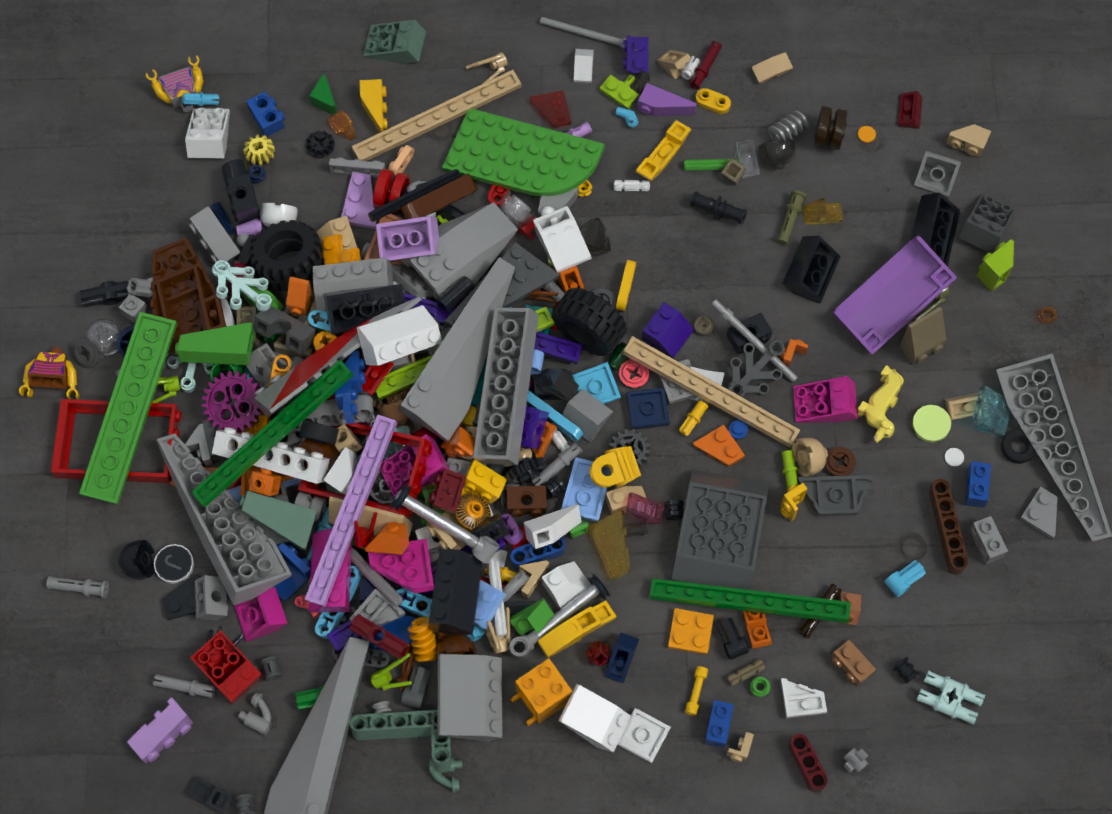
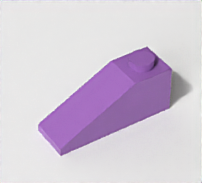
M648 83L638 100V110L647 115L679 116L695 115L697 103Z

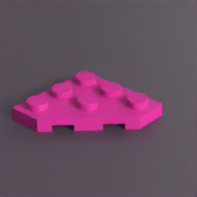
M427 539L409 541L410 544L402 555L368 552L370 568L413 593L434 590Z

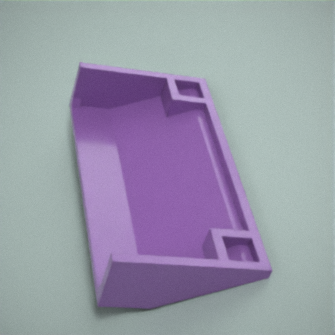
M918 235L910 240L831 313L873 355L957 277Z

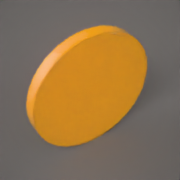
M863 126L858 131V138L864 143H870L876 137L875 130L870 126Z

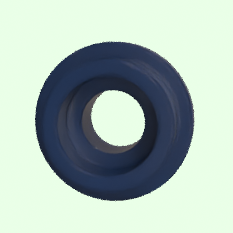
M253 165L249 168V174L253 183H260L265 179L266 172L263 167Z

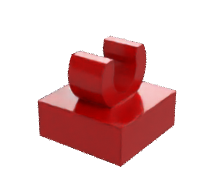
M536 217L528 218L517 228V232L520 235H526L529 240H533L534 237L531 232L532 230L535 231L533 220Z

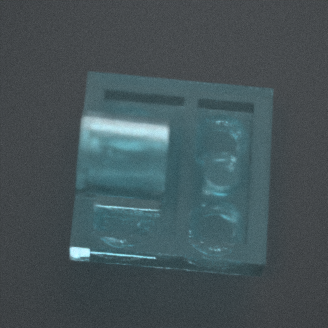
M981 386L972 422L977 424L976 429L980 432L993 433L998 437H1003L1006 434L1011 413L1005 397L987 386Z

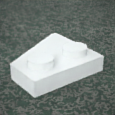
M785 678L780 680L786 718L827 713L824 692L810 689L802 684H795L787 681L788 679Z

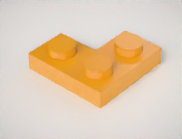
M335 234L322 238L324 265L360 261L359 248L354 247L343 250L342 235Z

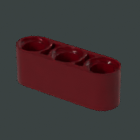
M796 734L789 743V750L809 790L815 793L821 792L827 785V776L808 738L803 734ZM794 741H801L804 744V748L797 749L794 746ZM810 759L813 762V767H805L803 760ZM812 778H820L822 786H815Z

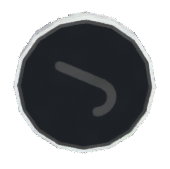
M168 545L161 549L155 557V572L166 583L176 584L184 581L193 572V556L182 545Z

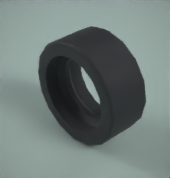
M303 421L299 436L312 441L335 445L339 429L320 423Z

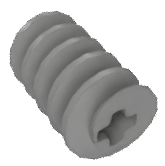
M794 110L791 114L786 115L785 118L780 119L779 122L774 123V126L768 127V134L776 145H779V141L785 144L786 139L789 141L792 139V135L796 137L798 132L802 133L804 131L803 127L808 129L809 123L800 110Z

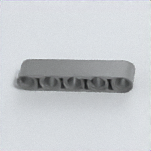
M367 395L358 396V400H355L358 408V415H355V423L369 421L373 418V399ZM336 399L324 401L303 420L328 426L347 424L343 410H339ZM287 406L281 407L278 411V414L281 411H283ZM302 422L299 425H297L291 432L300 431Z

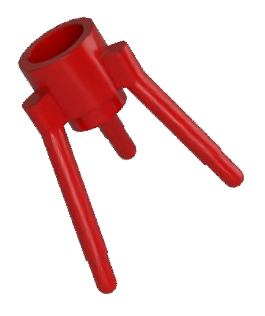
M377 512L373 513L369 530L365 527H359L358 521H354L355 532L353 536L355 546L364 548L370 542V538L374 537L373 531Z

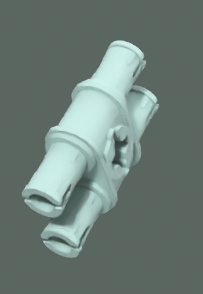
M928 670L923 682L940 688L941 693L937 696L921 688L916 700L932 706L934 711H940L951 716L952 719L959 718L974 725L978 713L962 707L960 703L965 699L981 706L985 694L970 689L966 683L962 684L950 679V676L944 678ZM953 691V700L949 703L948 695Z

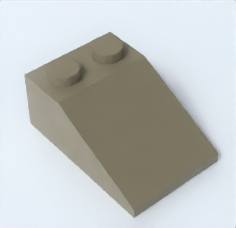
M939 307L908 325L899 347L912 365L916 362L921 363L925 361L928 355L933 352L937 354L943 350L947 339L942 308Z

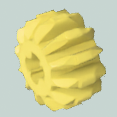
M258 134L255 139L250 137V142H245L243 152L246 155V160L248 162L251 161L253 165L259 163L262 166V162L269 164V159H273V153L275 152L272 140H267L265 135L260 138Z

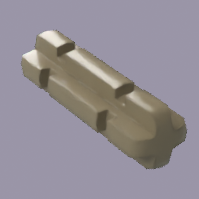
M758 659L753 664L738 670L736 674L728 675V682L731 686H734L740 680L744 681L755 675L756 672L764 670L765 665L761 659Z

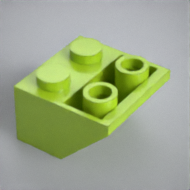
M1012 239L1007 243L1002 242L993 254L991 252L982 259L983 263L978 267L977 277L991 292L1006 281L1013 267L1014 241Z

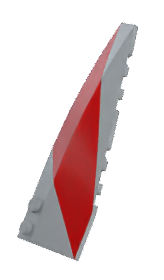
M417 297L398 305L357 327L409 310L422 299ZM355 327L331 341L284 376H276L270 381L272 385L267 389L263 386L254 393L256 397L253 401L263 414L269 418L312 385L339 360L343 361L359 349L361 343L357 328Z

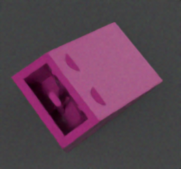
M848 376L793 386L796 423L843 422L858 419L855 382Z
M427 434L422 438L432 442V453L427 459V470L422 477L421 487L434 483L437 473H441L444 468L450 470L435 439ZM407 446L381 463L379 469L394 498L405 483L408 487L419 449L417 447Z

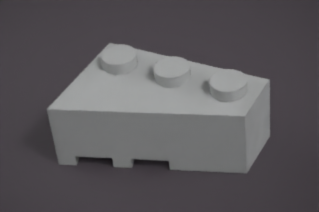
M209 206L189 218V228L198 236L205 250L208 249L211 253L210 258L214 264L220 260L229 263L240 256L241 252Z

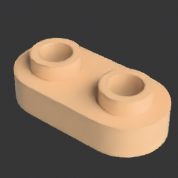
M409 145L401 147L397 159L390 163L388 170H392L395 176L398 173H403L411 161L415 149Z

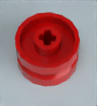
M382 169L375 185L373 207L379 208L402 196L404 188L410 183V176L404 173H398L395 176L392 170ZM400 208L393 213L400 214L402 210Z

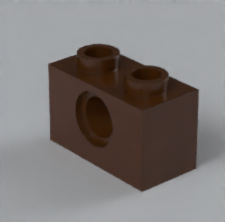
M546 486L506 487L507 514H510L512 517H520L523 514H531V516L537 517L546 513ZM529 499L531 504L524 505L521 500Z

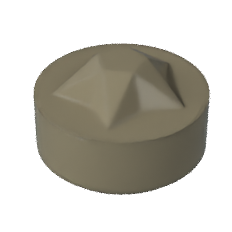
M703 315L695 320L694 328L699 334L708 335L714 329V322L708 316Z

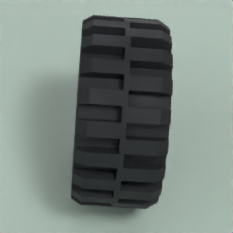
M285 220L279 221L280 223L278 224L273 223L269 228H264L261 230V234H257L254 238V242H252L250 247V259L258 279L266 278L268 280V288H273L275 291L284 290V292H288L290 277L308 280L310 283L313 280V266L324 265L323 248L317 232L310 225L300 221L297 223L295 220H289V222ZM299 251L296 256L288 260H276L286 252Z
M575 287L567 290L552 311L554 325L564 334L563 336L571 342L582 344V350L597 356L611 354L626 334V322L623 316L619 314V311L616 308L614 309L609 302L603 300L602 297L583 288Z

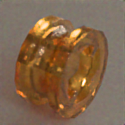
M1045 306L1039 312L1038 318L1043 324H1051L1057 318V311L1051 306ZM1049 312V313L1051 314V316L1048 317V318H1045L1044 315Z

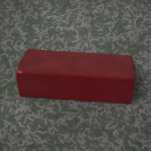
M918 91L901 93L898 117L899 127L920 128L922 96Z

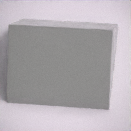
M925 151L914 186L950 196L961 162Z
M582 389L567 403L562 416L582 430V437L592 442L613 411Z

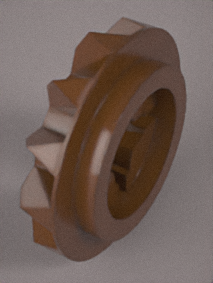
M835 447L828 451L825 468L828 469L830 474L847 476L854 470L856 460L854 454L849 449ZM845 457L843 461L845 466L839 465L835 467L837 463L835 459L840 460Z

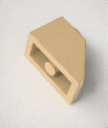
M624 486L606 492L605 500L612 517L649 504L642 486Z

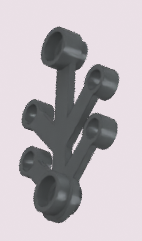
M779 340L771 341L768 346L769 350L753 366L755 346L752 343H745L743 351L745 352L746 374L740 380L739 367L742 361L739 357H732L730 365L732 366L733 381L728 384L727 389L734 393L733 388L739 386L740 391L735 394L741 397L745 393L767 394L770 389L768 384H747L752 379L780 380L783 373L779 369H773L772 371L760 370L774 355L783 353L784 344ZM774 344L779 345L778 351L772 349ZM747 345L752 346L751 352L746 351L745 348ZM734 359L739 360V364L737 366H734L732 364ZM775 371H779L780 376L778 378H774L773 373ZM762 385H766L767 390L765 392H761L760 387Z

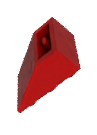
M221 630L190 657L232 705L263 677Z

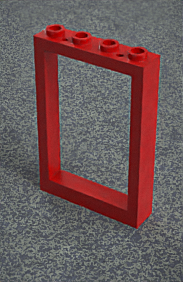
M61 399L51 473L55 478L84 479L87 470L68 469L76 413L105 415L110 401ZM151 403L147 417H170L168 435L176 434L179 438L180 432L177 427L178 422H181L182 413L177 405ZM172 439L168 440L167 443L170 446L172 444ZM165 463L164 473L129 472L126 481L170 483L172 477Z
M358 423L345 424L353 433L369 437L372 426ZM336 425V426H331V427L338 428V427H340L341 425ZM394 431L390 442L419 448L408 487L411 486L408 495L416 499L421 491L422 477L427 470V459L432 453V442L426 438ZM302 479L300 481L298 490L303 493L329 499L331 496L344 500L346 496L345 494L319 489L320 483L316 484ZM367 500L365 504L373 508L401 514L410 519L414 513L403 505L402 508L395 511V507L390 508L391 505Z

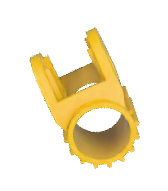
M631 446L604 451L605 455L598 457L590 467L591 480L601 488H609L615 485L619 488L641 476ZM602 467H608L611 470L610 476L602 474Z

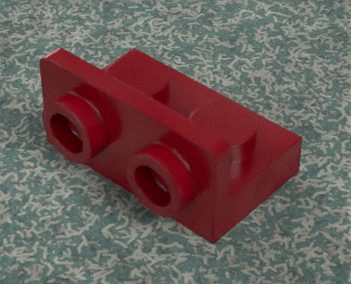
M445 468L441 473H437L434 480L436 485L435 492H431L428 500L431 503L430 508L432 510L438 508L455 514L467 476Z

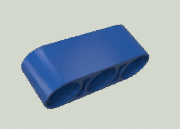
M561 537L555 541L562 545L559 549H554L551 546L552 544L537 548L543 550V553L538 556L533 554L535 548L531 543L517 547L511 552V564L515 569L519 570L520 565L548 561L559 557L565 552V539ZM517 555H522L525 559L522 562H517L514 558Z

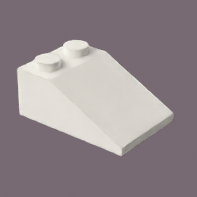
M576 684L559 721L595 747L614 752L631 716L613 703Z

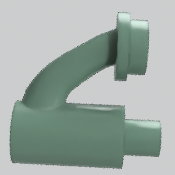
M452 757L451 767L446 772H455V769L463 768L462 760H454V757ZM445 758L438 759V761L446 760ZM429 759L430 773L433 778L442 785L453 789V793L460 791L459 778L455 779V777H452V781L441 774L442 772L434 769L433 761Z

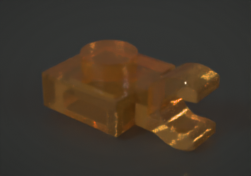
M343 110L327 119L338 135L344 133L350 141L356 138L355 130L352 128L353 121Z

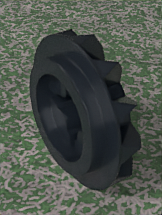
M317 130L316 133H310V136L306 139L305 146L311 156L323 158L333 152L335 141L331 134H328L326 131L319 132ZM316 140L323 141L324 147L321 145L317 146Z

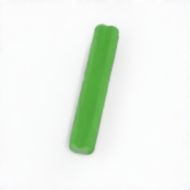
M730 159L684 160V170H723Z

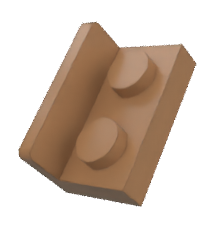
M850 640L831 654L833 664L839 669L842 668L846 673L845 676L852 684L855 683L857 686L876 671V668Z

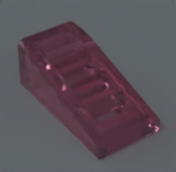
M629 493L626 512L648 524H660L663 518L664 506L635 493Z

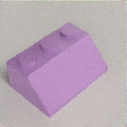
M426 216L376 224L380 258L387 257L389 261L436 254L439 240L437 218Z

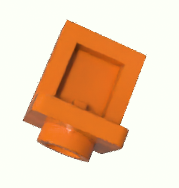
M790 339L788 347L784 348L780 358L783 359V363L789 368L794 352L805 355L808 345L801 340Z

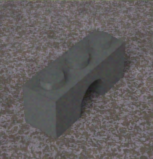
M272 306L267 311H260L254 317L253 328L255 332L267 338L277 333L285 334V347L299 355H302L314 344L313 340L316 329Z

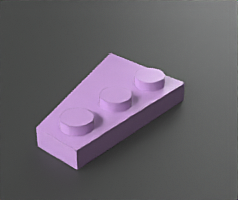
M352 172L341 217L347 216L351 226L376 230V221L372 222L368 216L369 212L375 210L373 207L370 174Z

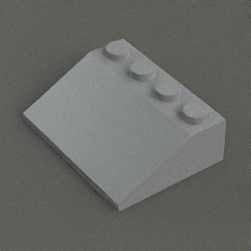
M387 257L313 266L317 310L326 312L323 293L393 285V266ZM318 314V321L325 322V320L320 317V314Z
M438 655V736L485 742L502 738V658L487 655Z

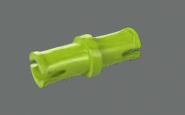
M792 450L781 452L784 466L782 472L785 474L787 490L795 484L798 485V467H795L794 451Z

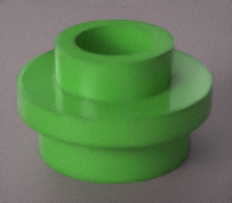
M756 677L750 683V690L757 697L766 696L770 691V683L764 677ZM761 684L763 685L764 689L758 690L756 688V685Z

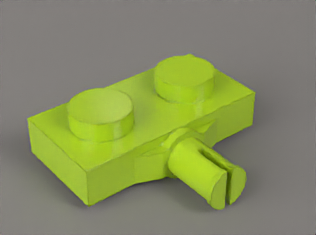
M610 74L600 86L602 93L628 110L639 98V94L630 88V85L635 80V77L631 74L624 82L619 81Z

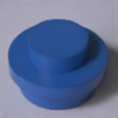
M736 420L730 424L729 433L734 439H742L747 435L748 427L743 421Z

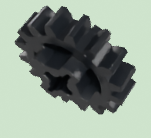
M527 457L519 461L518 465H512V469L506 472L505 477L508 484H515L517 482L519 484H526L539 477L540 472L547 465L542 457L535 459Z

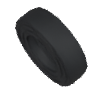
M1022 429L1008 432L1001 442L1003 455L1012 463H1026L1033 458L1036 452ZM1013 441H1023L1026 445V450L1023 453L1015 452L1012 449Z

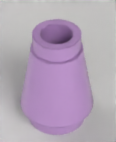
M256 218L237 225V234L260 235L265 225L261 219L258 220Z

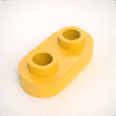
M707 88L700 89L696 94V103L702 108L718 114H725L730 110L731 101L726 95Z

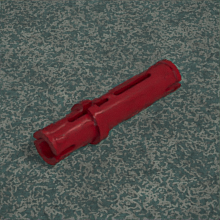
M711 42L700 65L695 68V74L689 82L691 88L698 90L704 78H707L709 75L708 71L722 48L719 42Z

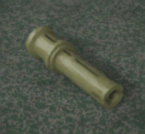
M792 190L790 193L789 204L785 207L787 213L777 239V243L781 245H788L797 215L802 212L801 206L803 200L807 197L802 191Z

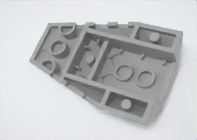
M493 202L439 225V240L436 254L401 259V261L408 268L413 266L434 290L433 297L437 300L463 276L468 277L476 286L480 278L486 273L518 229Z

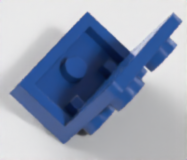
M282 542L277 548L287 564L291 576L274 587L279 598L287 601L310 578L311 564L304 557L300 559L296 555L298 552L290 544L286 546Z

